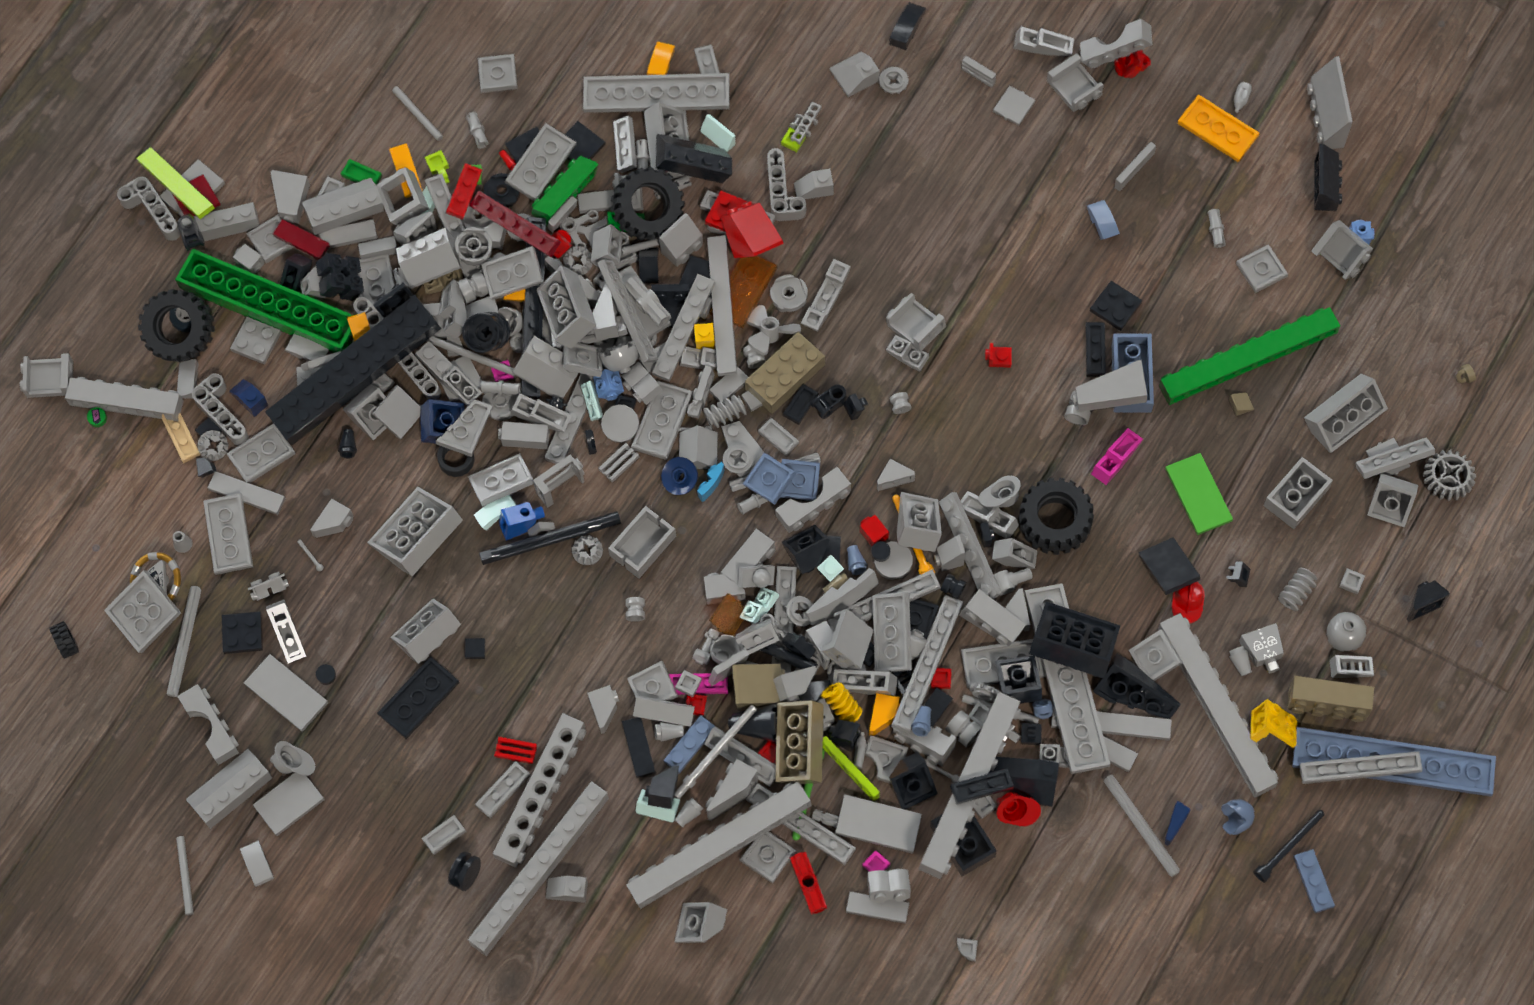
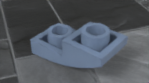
M1104 200L1087 205L1091 222L1095 223L1100 240L1120 234L1113 215Z

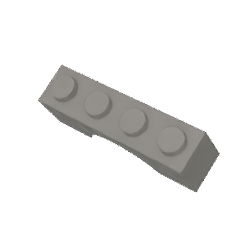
M1142 19L1125 25L1122 35L1115 42L1108 45L1096 37L1080 42L1081 62L1090 68H1097L1099 65L1113 62L1115 59L1128 56L1130 53L1144 50L1152 45L1151 25Z
M838 467L822 477L823 490L817 499L809 503H800L790 499L775 509L776 517L788 533L793 530L798 531L803 527V523L808 520H814L819 515V512L824 509H830L835 504V501L840 498L844 499L850 494L851 483Z
M197 684L177 696L190 717H204L211 722L212 733L206 742V746L218 765L239 753L236 749L239 744L233 735L229 737L226 732L229 730V727L224 719L219 720L217 715L220 712L215 704L210 705L208 699L211 697L205 688L201 689Z

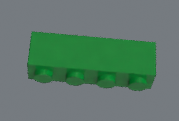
M582 156L577 160L573 159L567 166L569 169L557 176V182L553 186L549 185L544 191L545 195L541 200L539 198L535 200L531 206L533 207L531 214L535 218L546 219V227L548 228V221L572 196L576 198L596 176L599 164Z

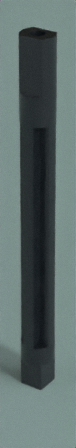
M618 511L483 551L479 554L482 564L486 565L621 524Z

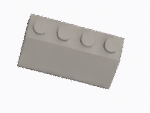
M660 102L644 111L650 164L654 170H657V134L689 141L686 111ZM664 170L665 175L669 173L673 176L672 180L685 176Z
M372 178L301 202L314 235L384 211L382 199Z
M1360 374L1305 416L1304 419L1310 432L1332 453L1386 411L1388 407L1375 379Z
M247 749L191 794L186 801L211 829L270 781L272 776L251 751Z

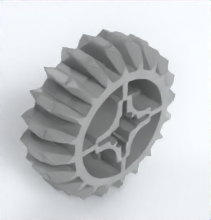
M1442 450L1440 455L1435 453L1433 458L1428 459V464L1424 466L1426 471H1424L1423 477H1426L1424 484H1429L1427 489L1434 490L1433 496L1438 493L1440 494V500L1446 496L1447 500L1450 501L1452 496L1455 500H1458L1459 495L1463 498L1466 496V492L1470 493L1471 487L1475 484L1476 474L1473 473L1475 467L1470 466L1471 460L1465 461L1466 455L1460 457L1459 451L1452 454V450H1448L1446 454ZM1436 467L1440 469L1439 472L1441 474L1438 479L1435 475ZM1460 472H1462L1464 476L1463 484L1460 483V478L1458 476Z

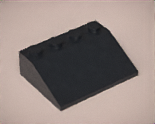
M1046 601L1029 654L1104 679L1120 625Z

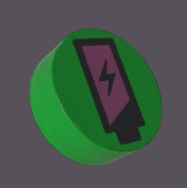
M96 407L88 412L87 420L91 426L101 427L106 423L107 415L103 409Z

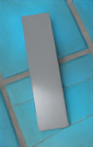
M868 568L857 580L850 577L838 590L831 587L805 612L810 625L814 626L833 617L834 613L847 609L879 584L875 571Z

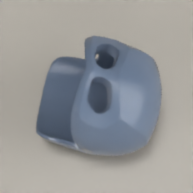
M1235 799L1222 805V812L1229 819L1223 825V829L1228 834L1238 835L1252 825L1255 816L1251 804L1244 800Z

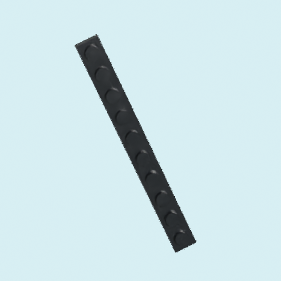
M527 217V221L546 232V219ZM525 242V249L532 246ZM535 248L544 280L545 254ZM541 284L525 289L522 354L533 336L542 340L543 306L537 292V288ZM521 379L520 394L529 398L539 399L540 389Z

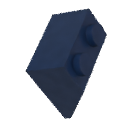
M429 399L421 405V442L436 444V440L440 436L442 437L451 424L453 425L460 417V414L464 411V403Z

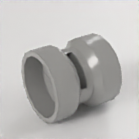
M749 345L744 347L743 353L748 359V368H758L766 362L764 355L759 354Z
M630 597L626 599V607L628 608L626 620L642 621L645 619V612L643 611L645 606L644 598Z

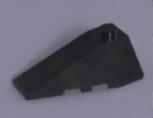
M1118 653L1110 661L1104 679L1100 678L1093 690L1095 694L1110 703L1116 704L1117 702L1127 705V708H1138L1145 710L1148 714L1166 719H1171L1181 705L1135 664Z
M995 757L998 762L994 771L989 770V773L1007 768L1014 788L1009 790L1010 793L1013 792L1020 796L1034 799L1039 805L1053 807L1060 763L1038 759Z

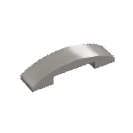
M833 259L819 292L801 321L802 325L817 332L819 331L839 296L851 266Z

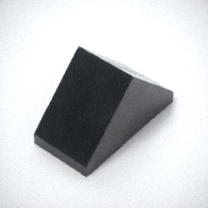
M659 248L640 250L639 273L643 283H659Z

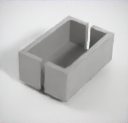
M645 506L608 548L609 555L622 566L625 564L628 571L637 578H640L676 537L675 528L665 520H659V516Z

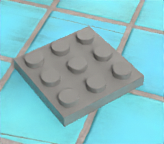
M145 570L104 610L138 653H143L181 614L171 599L148 571Z

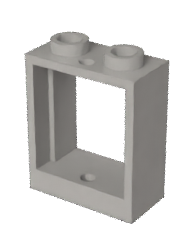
M406 167L397 170L395 174L383 179L376 185L388 218L396 226L401 223L403 224L410 218L419 216L429 209L415 173ZM407 181L414 200L395 211L388 191Z

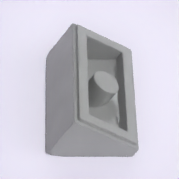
M394 236L358 244L361 259L387 253L389 255L397 254Z
M196 359L179 363L177 392L182 398H193L192 391L197 386L199 365Z

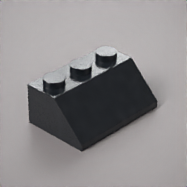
M1319 144L1314 159V210L1337 211L1338 205L1342 204V193H1339V188L1342 187V177H1339V171L1342 170V160H1339L1338 152L1324 144Z

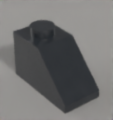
M298 253L287 258L280 285L299 292L301 290L300 282L310 272L313 260Z
M838 720L836 725H832L828 733L830 740L833 744L852 752L860 736V724Z
M674 765L652 778L651 785H647L645 797H648V805L667 809L672 808L679 775L678 765Z

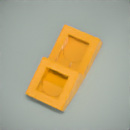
M657 42L647 75L667 74L675 45Z

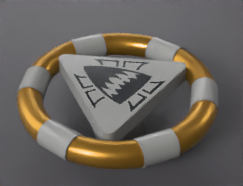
M151 552L142 556L134 564L130 575V583L139 575L142 566L147 561L161 559L148 570V573L167 595L169 578L166 575L165 562L168 563L174 575V583L167 595L172 601L177 596L181 585L179 566L172 557L162 552Z

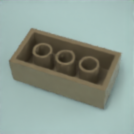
M797 332L745 380V390L755 396L762 403V406L773 414L799 390L802 384H805L825 365V355Z
M1294 676L1289 687L1287 710H1292L1296 714L1307 712L1317 717L1328 715L1333 719L1349 718L1353 722H1363L1367 720L1372 711L1374 687Z
M815 701L777 703L775 782L786 785L791 782L796 783L797 781L800 784L822 783L824 704Z

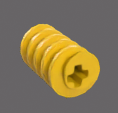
M834 683L821 693V697L823 699L826 698L825 702L830 704L832 710H835L834 714L839 715V720L856 722L860 718L862 708L854 700L853 696L849 694L844 684Z

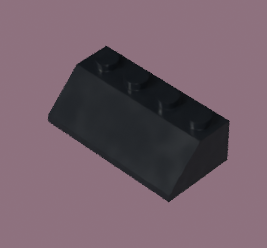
M661 134L656 135V169L722 184L732 175V157L725 149Z

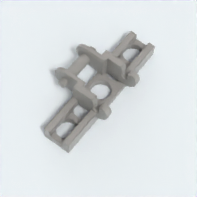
M812 102L804 116L801 114L795 115V122L790 124L792 129H795L791 137L792 142L796 141L800 145L806 134L807 137L811 136L808 129L812 122H814V125L818 124L815 118L821 110V105ZM814 106L818 108L816 111H812ZM797 134L801 135V138L796 139L795 137L797 136Z

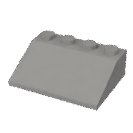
M1337 56L1311 77L1310 84H1307L1308 95H1311L1312 98L1310 101L1311 110L1315 113L1314 126L1318 128L1317 142L1331 149L1344 148L1352 125L1340 58Z
M417 487L367 543L399 569L413 576L463 519L451 505Z

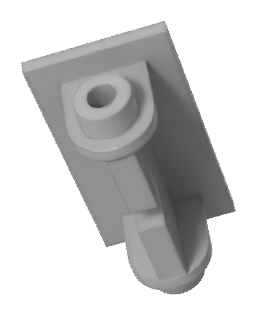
M279 572L269 575V579L262 582L259 579L251 582V587L248 590H253V593H250L252 600L257 599L259 601L270 596L268 592L270 587L273 594L286 590L289 584L287 579H282L285 574L280 575Z

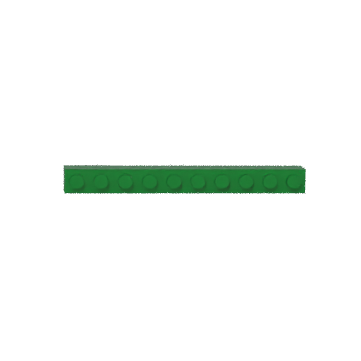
M1330 307L1326 309L1320 308L1310 316H1301L1296 322L1291 324L1290 322L1285 323L1275 331L1269 330L1265 332L1261 337H1252L1242 345L1236 344L1226 352H1217L1212 358L1207 360L1205 358L1201 359L1191 367L1184 366L1177 373H1168L1161 378L1159 388L1170 406L1335 335L1340 329V324Z

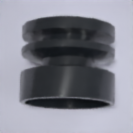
M497 312L477 313L465 321L462 336L465 344L475 352L495 351L507 344L510 337V326L505 317Z

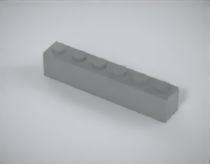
M84 377L70 378L65 399L70 406L91 409L98 407L104 411L162 419V414H164L167 420L179 421L178 416L181 413L184 402L181 395L174 390L166 392L154 387L145 389L138 385L125 386L119 382L111 384L99 379L91 381Z

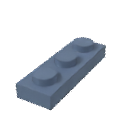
M700 715L667 755L664 763L669 767L678 765L680 774L704 745L712 728L716 726Z
M1314 850L1294 855L1293 858L1314 913L1334 908L1333 899Z

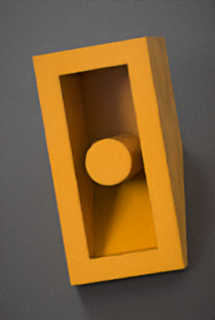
M876 693L869 736H875L893 723L900 706V697Z

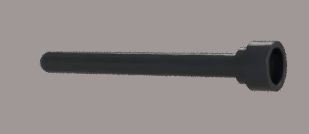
M1318 810L1266 865H1259L1253 871L1254 875L1261 882L1265 883L1271 877V870L1323 818L1324 812Z

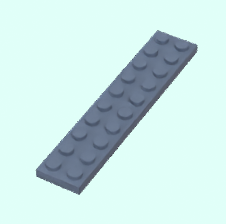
M1297 727V742L1294 747L1292 767L1300 768V763L1419 751L1422 772L1369 778L1485 796L1493 795L1496 756Z

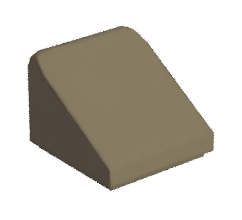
M1247 393L1230 395L1229 401L1236 416L1254 410Z

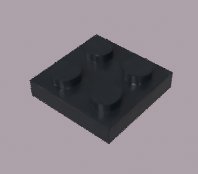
M1111 280L1091 306L1090 312L1121 331L1142 304V300Z
M261 612L222 615L224 654L263 651Z

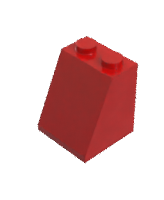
M748 201L742 203L741 208H730L726 210L727 214L720 216L734 258L757 256L784 244L760 203Z

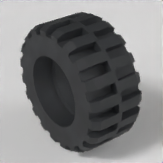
M647 167L646 169L640 168L634 172L632 171L615 187V193L611 197V202H613L611 212L615 214V217H613L615 223L619 222L621 225L619 228L622 231H627V235L631 238L635 236L637 240L647 239V241L659 238L684 213L682 211V208L685 207V201H682L684 194L683 191L678 189L679 183L677 181L673 182V176L669 173L665 175L664 170L661 169L654 170L653 167ZM648 187L660 195L663 201V213L658 219L646 221L635 213L632 207V196L639 188Z
M174 289L167 292L161 291L156 297L152 296L149 299L150 303L145 304L142 308L145 310L144 314L139 315L142 324L138 325V331H142L143 334L140 335L141 341L146 342L145 347L147 350L152 351V354L156 357L175 362L188 361L191 358L200 356L201 351L205 352L208 348L206 346L207 343H211L213 337H210L211 332L215 331V327L212 326L214 317L210 315L211 309L208 305L204 304L205 301L191 292ZM181 308L190 316L191 331L183 342L175 344L165 338L162 331V322L165 315L171 309Z
M1048 478L1045 483L1043 480L1037 482L1036 487L1031 486L1021 503L1019 513L1021 533L1025 534V540L1028 543L1033 542L1032 547L1035 549L1040 547L1042 552L1048 554V551H1053V555H1059L1060 551L1066 554L1070 552L1071 548L1076 550L1080 547V543L1086 541L1091 531L1094 517L1093 504L1090 503L1091 498L1088 494L1084 495L1085 489L1081 486L1078 488L1075 486L1076 482L1071 480L1069 483L1065 482V478H1059V481H1054V478ZM1049 503L1063 504L1074 514V522L1064 529H1051L1040 521L1038 517L1039 509Z

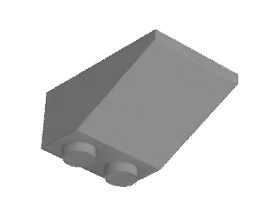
M901 492L897 525L898 545L935 552L942 535L938 499Z

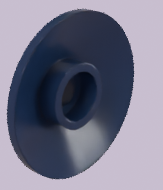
M673 458L665 464L662 470V483L665 489L674 495L687 494L697 483L698 472L696 466L687 458ZM682 473L684 474L683 480L680 479Z

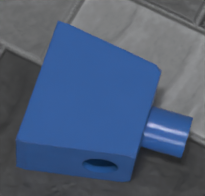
M529 502L501 509L499 526L505 540L528 532L536 524V520L545 517L544 510L541 506L532 509Z

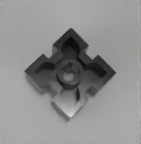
M326 253L316 262L317 275L322 277V280L319 282L320 296L334 298L339 295L340 299L353 301L364 292L363 280L358 276L361 272L359 258L346 256L342 259L338 254Z

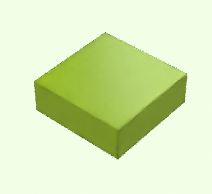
M789 128L781 141V145L798 152L806 139V135L799 145L798 142L791 141L795 130ZM797 134L795 138L799 139L801 138V135Z

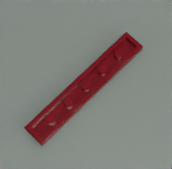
M481 191L477 192L469 205L472 209L549 257L553 256L561 243L555 237Z

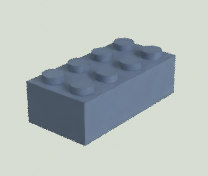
M1113 334L1112 371L1141 360L1147 390L1146 403L1113 407L1114 412L1152 413L1154 405L1152 334Z

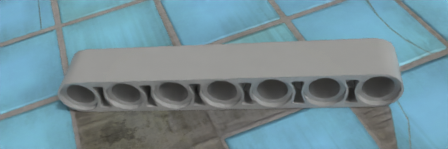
M359 297L354 301L355 311L357 314L365 312L370 329L384 319L367 298ZM368 305L366 310H359L361 306ZM373 319H379V321L376 324H371V321ZM412 352L398 362L400 367L428 400H437L441 397L442 393L439 385ZM407 360H413L411 365L405 366ZM424 373V377L422 379H416V376L418 374ZM436 387L433 393H427L429 388Z

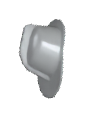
M1007 475L1001 477L980 493L979 502L981 505L991 508L1012 506L1019 497L1020 480L1015 476Z
M280 741L276 744L275 753L270 761L279 772L283 774L295 772L302 776H309L314 772L315 762L307 752L286 741Z

